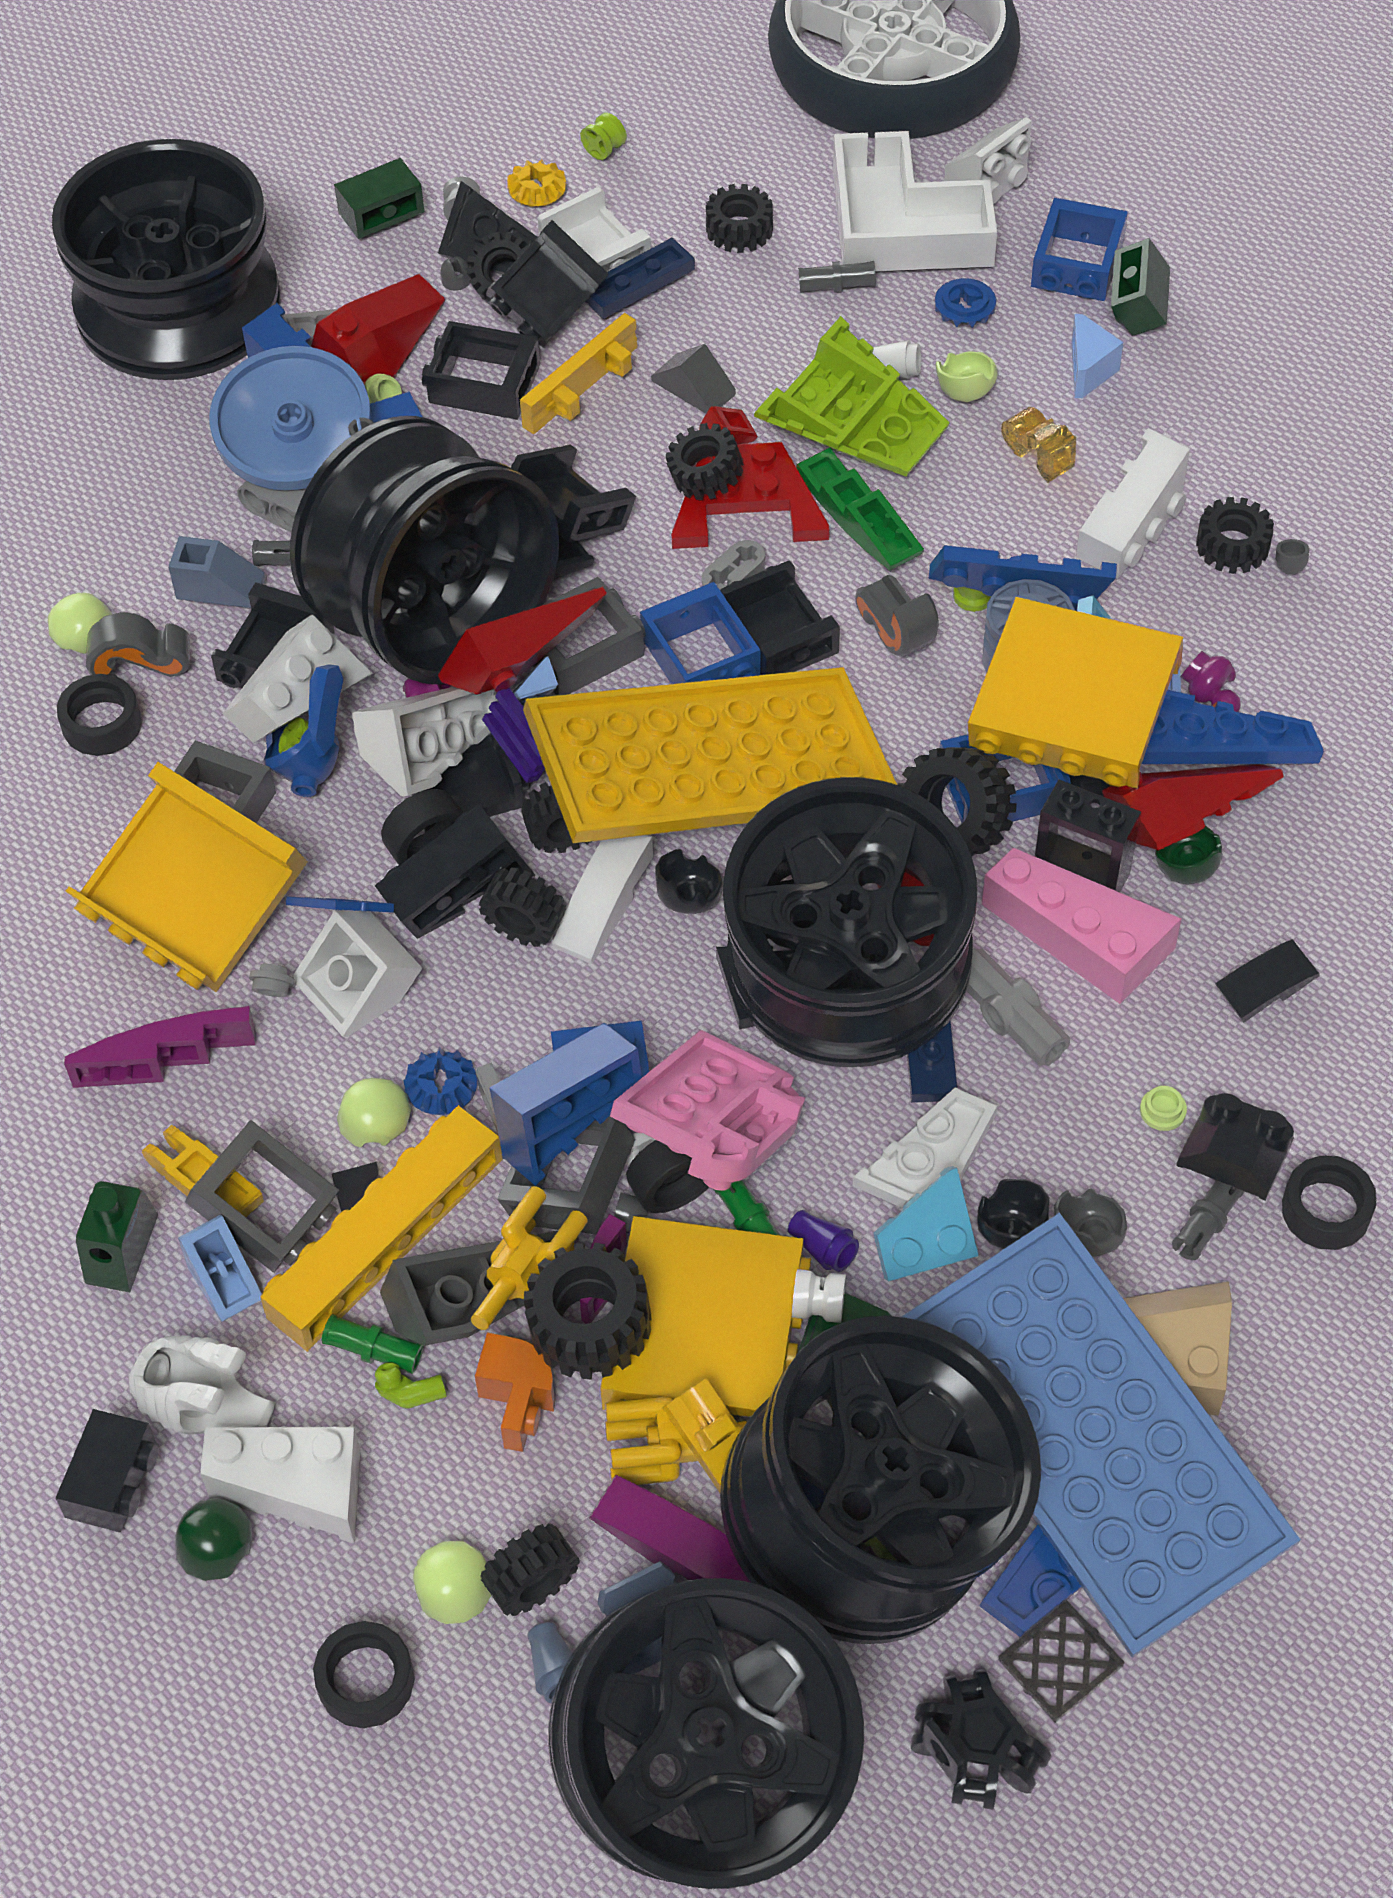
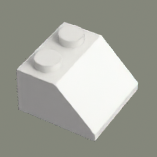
M334 910L292 977L295 979L294 983L343 1037H349L400 1003L422 967L370 911Z

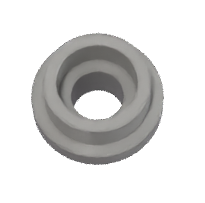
M267 963L261 964L260 970H251L249 979L253 981L251 989L253 992L274 997H287L288 988L294 986L295 979L286 975V967Z

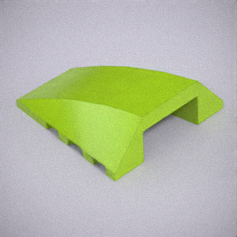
M840 316L820 338L813 361L785 392L776 388L755 411L754 417L794 432L869 465L907 477L945 432L950 422L915 388L909 390L899 380L900 373L890 364L885 366L873 354L874 348L864 338L858 340L849 331L850 324Z

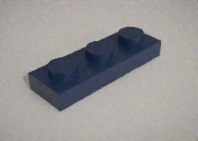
M672 237L608 271L609 275L604 283L586 303L604 319L695 270V258Z

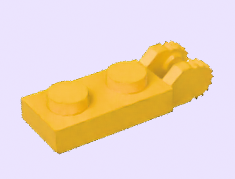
M170 1125L163 1131V1135L167 1143L179 1153L176 1158H170L151 1143L141 1150V1153L152 1168H155L158 1173L165 1176L166 1180L188 1196L190 1190L216 1161L218 1156L198 1139L193 1141L184 1132L180 1131L179 1128ZM237 1171L233 1173L217 1192L219 1197L245 1217L250 1215L264 1202L262 1192Z

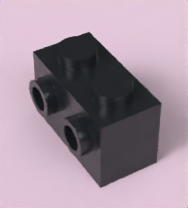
M96 1409L92 1410L55 1497L66 1519L121 1533L126 1518L133 1517L137 1511L141 1497L139 1486L145 1472L150 1473L153 1470L158 1458L159 1445L156 1443L149 1423Z

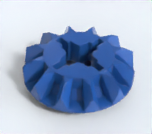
M960 278L948 281L937 290L935 295V312L941 313L943 322L953 320L956 328L961 323H967L973 328L977 321L986 323L989 315L995 313L996 296L993 290L985 283L975 279ZM960 298H963V301L971 307L964 308L962 304H959Z
M440 1047L435 1053L428 1055L421 1052L419 1059L414 1064H408L407 1074L403 1080L405 1093L412 1105L425 1113L433 1115L450 1114L458 1105L463 1108L471 1101L477 1089V1077L472 1061H467L463 1058L458 1050L450 1053L445 1052ZM438 1070H443L446 1078H448L445 1080L444 1086H442V1093H438V1087H436L434 1082Z

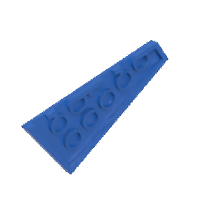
M1167 690L1141 764H1319L1324 749L1311 721L1266 711H1260L1256 716L1234 711L1233 704L1217 701L1216 706L1213 707L1195 703L1194 695Z

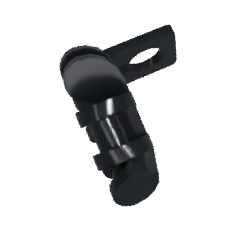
M985 1669L974 1670L972 1678L957 1681L955 1675L944 1677L943 1685L948 1704L938 1702L918 1704L915 1711V1720L920 1723L919 1731L911 1739V1750L920 1755L933 1756L954 1784L951 1803L962 1805L963 1799L983 1802L984 1809L994 1810L999 1773L1010 1786L1022 1793L1030 1794L1036 1785L1034 1778L1036 1771L1039 1767L1045 1768L1052 1758L1049 1750L1023 1729L993 1690ZM951 1723L950 1735L944 1734L940 1730V1726ZM1013 1745L1021 1754L1017 1762L1007 1757ZM968 1762L988 1765L987 1780L967 1778Z

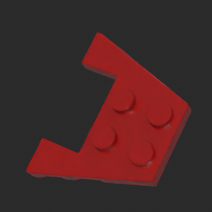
M783 443L737 444L744 464L742 465V476H736L737 484L732 486L728 483L727 488L729 491L725 494H722L720 490L715 491L716 498L709 499L707 494H704L703 500H696L694 494L691 498L685 496L671 533L672 549L708 547L706 515L790 511L793 542L829 540V524ZM716 457L703 458L696 463L695 467L707 465Z

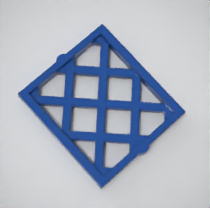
M286 896V905L394 913V904Z

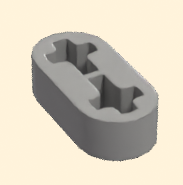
M751 540L735 543L702 573V586L715 582L720 590L734 581H740L762 572L765 569L764 548L759 543Z

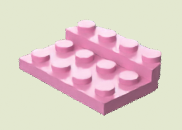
M700 1030L614 1100L610 1117L626 1124L632 1131L644 1133L666 1144L669 1149L676 1153L691 1157L692 1160L688 1174L703 1179L704 1183L712 1189L727 1190L732 1182L743 1180L751 1175L794 1134L805 1097L799 1096L791 1087L794 1077L788 1072Z

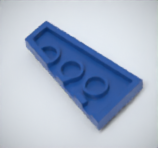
M944 545L930 563L929 579L943 582L949 587H966L979 590L987 596H992L996 590L1010 582L1023 579L1041 580L1058 587L1069 597L1074 610L1077 611L1079 599L1092 595L1098 599L1116 579L1117 563L1102 562L1100 569L1081 567L1080 559L1063 558L1062 565L1039 563L1038 555L1022 553L1009 559H1000L999 551Z
M1037 1525L982 1600L979 1607L1016 1635L1022 1637L1082 1587L1039 1525Z

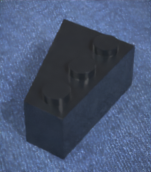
M478 804L472 810L461 814L454 824L436 838L426 841L419 851L403 864L389 870L385 877L374 886L387 903L394 904V913L398 919L418 939L465 914L462 906L483 896L494 875L500 872L501 869L506 868L510 871L511 868H518L520 874H523L525 870L531 872L532 877L535 874L494 821Z

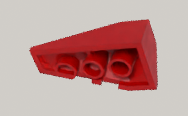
M420 274L414 275L344 304L317 322L311 347L329 352L345 361L355 370L364 384L369 377L376 374H386L395 379L398 370L412 353L415 344L421 335L426 332L443 306L445 298Z
M603 587L596 588L466 629L438 674V677L442 683L477 695L493 689L495 692H498L499 690L510 688L516 683L517 678L587 621L602 602L607 592Z
M1262 764L1153 773L1139 772L1138 788L1125 785L1121 787L1110 786L1102 790L1105 798L1141 811L1136 844L1160 850L1205 828L1203 820L1205 817L1212 815L1224 816L1232 810L1230 805L1232 800L1238 801L1252 798L1282 779L1284 775L1282 769Z

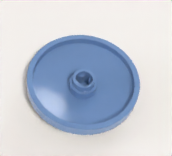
M284 346L255 354L234 367L222 380L214 394L210 406L209 421L217 452L224 463L235 474L252 484L268 489L300 490L307 488L322 463L338 446L351 437L348 426L352 420H356L358 431H360L359 418L363 417L372 420L365 385L355 370L345 361L329 352L312 347Z

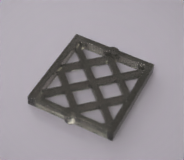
M1067 1600L998 1656V1661L1023 1687L1024 1693L1030 1695L1054 1723L1059 1721L1120 1670L1125 1663L1099 1635V1631L1091 1627ZM1066 1617H1072L1084 1630V1635L1066 1633ZM1059 1618V1632L1043 1631ZM1033 1639L1032 1654L1016 1653ZM1040 1639L1058 1640V1657L1039 1655ZM1065 1641L1084 1643L1083 1659L1065 1657ZM1091 1643L1097 1644L1109 1657V1661L1090 1660ZM1013 1660L1032 1662L1031 1679L1025 1678L1013 1665ZM1039 1663L1056 1664L1057 1681L1038 1679ZM1064 1665L1083 1667L1082 1683L1064 1682ZM1090 1668L1106 1669L1089 1683ZM1038 1687L1056 1689V1706L1047 1703L1037 1692ZM1063 1690L1080 1691L1063 1705Z

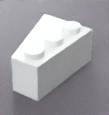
M1147 428L1141 437L1143 441L1142 451L1135 462L1127 458L1122 466L1121 472L1125 473L1126 476L1114 492L1106 490L1079 531L1076 558L1097 569H1100L1102 562L1117 563L1116 579L1122 575L1128 566L1133 568L1138 563L1143 554L1144 547L1149 541L1155 542L1164 529L1165 522L1170 516L1176 517L1180 513L1186 500V495L1182 493L1190 448L1150 428Z

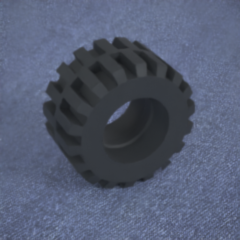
M936 748L929 750V755H919L914 759L916 767H906L902 773L907 780L905 783H898V786L925 798L941 812H943L942 795L947 784L955 777L964 784L970 797V809L965 821L956 828L965 840L971 856L989 851V845H998L1004 839L1000 831H1009L1013 824V821L1007 818L1009 813H1016L1017 803H1010V795L1016 794L1014 784H1006L1005 779L1010 774L1006 768H996L999 760L993 755H984V751L976 748Z
M584 1242L574 1244L575 1250L566 1253L564 1247L554 1251L555 1259L552 1261L544 1258L538 1264L540 1275L531 1273L527 1281L529 1291H524L525 1315L533 1345L538 1355L543 1354L544 1362L553 1369L559 1364L561 1374L571 1377L574 1371L580 1372L581 1379H592V1373L601 1372L604 1378L613 1375L612 1367L619 1365L622 1370L631 1364L629 1355L634 1354L639 1357L644 1349L643 1339H649L651 1332L650 1320L652 1318L646 1283L643 1275H639L638 1266L632 1259L625 1262L624 1252L614 1248L608 1253L606 1252L605 1244L594 1243L593 1249H585ZM583 1298H600L614 1305L605 1317L593 1323L577 1324L563 1318L566 1310Z

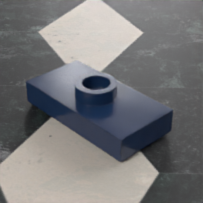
M951 1021L928 1043L907 1054L911 1103L939 1102L954 1088H957Z

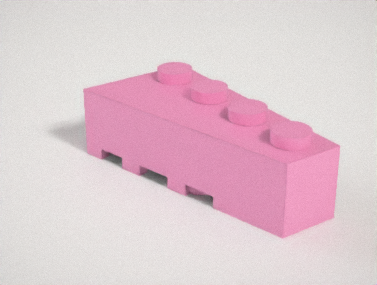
M1012 848L985 874L982 896V905L1119 1004L1176 948L1181 918L1016 848Z

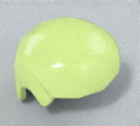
M967 351L957 355L950 352L943 365L939 361L935 364L942 391L956 401L970 402L980 399L991 390L998 377V370L993 359L983 352Z
M75 593L61 599L48 615L49 636L60 648L71 649L85 654L87 651L88 632L91 627L104 616L111 615L112 613L102 601L92 594Z
M368 1078L354 1083L344 1093L338 1111L337 1122L340 1133L357 1147H362L370 1142L386 1146L390 1140L395 1139L406 1129L411 1114L408 1096L398 1084L387 1079Z
M445 1541L427 1549L417 1560V1566L414 1568L413 1581L421 1608L428 1617L444 1624L464 1623L482 1613L491 1594L481 1581L480 1575L482 1571L486 1570L484 1566L487 1562L479 1550L464 1541Z

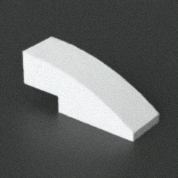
M641 835L601 840L571 897L552 942L553 948L587 963H593L631 904L633 888L653 858L652 836Z

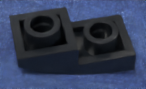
M1291 939L1257 956L1215 984L1242 1022L1245 1023L1280 998L1282 1001H1285L1319 977L1320 974L1295 941Z

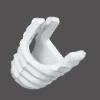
M182 1335L178 1337L167 1336L146 1344L142 1349L129 1375L130 1393L134 1400L137 1401V1406L141 1413L147 1414L152 1422H160L164 1428H172L175 1433L180 1432L188 1435L203 1434L205 1427H267L276 1404L275 1401L267 1400L249 1392L240 1386L235 1379L234 1374L245 1361L246 1352L237 1347L220 1344L217 1339L209 1337L192 1338L190 1335Z

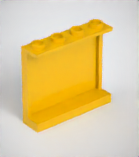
M1016 597L968 721L969 746L976 747L986 754L999 753L1015 757L1030 765L1043 764L1058 768L1073 776L1086 775L1102 779L1112 786L1121 787L1125 785L1138 788L1141 763L1172 675L1178 674L1182 662L1183 636Z
M157 762L148 774V777L156 784L155 788L82 890L78 892L68 886L65 891L78 901L74 909L92 922L96 923L100 917L111 924L107 930L127 945H130L134 939L146 946L141 953L163 968L169 961L180 969L176 976L194 989L199 990L202 984H204L214 992H217L308 861L290 844L160 762Z
M633 1216L625 1262L632 1259L638 1266L639 1275L644 1277L652 1318L650 1320L651 1332L649 1339H643L644 1349L639 1357L630 1354L631 1364L622 1370L619 1365L612 1367L613 1375L602 1377L600 1387L602 1410H605L606 1402L655 1397H670L674 1400L704 1378H707L732 1415L751 1417L770 1398L779 1378L798 1353V1343L790 1342L792 1328L801 1329L803 1319L792 1318L795 1278L797 1269H811V1258L803 1257V1238Z

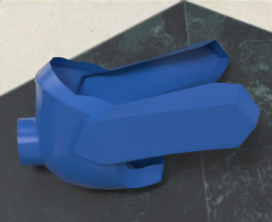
M328 664L316 667L310 679L308 729L302 735L301 741L290 749L279 753L280 737L288 724L266 736L265 765L281 777L292 782L291 791L298 796H315L317 786L330 776L338 758L340 744L337 735H335V725L344 679L337 665Z

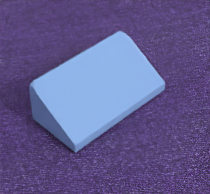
M548 656L534 667L513 690L520 703L525 704L527 698L547 697L558 686Z

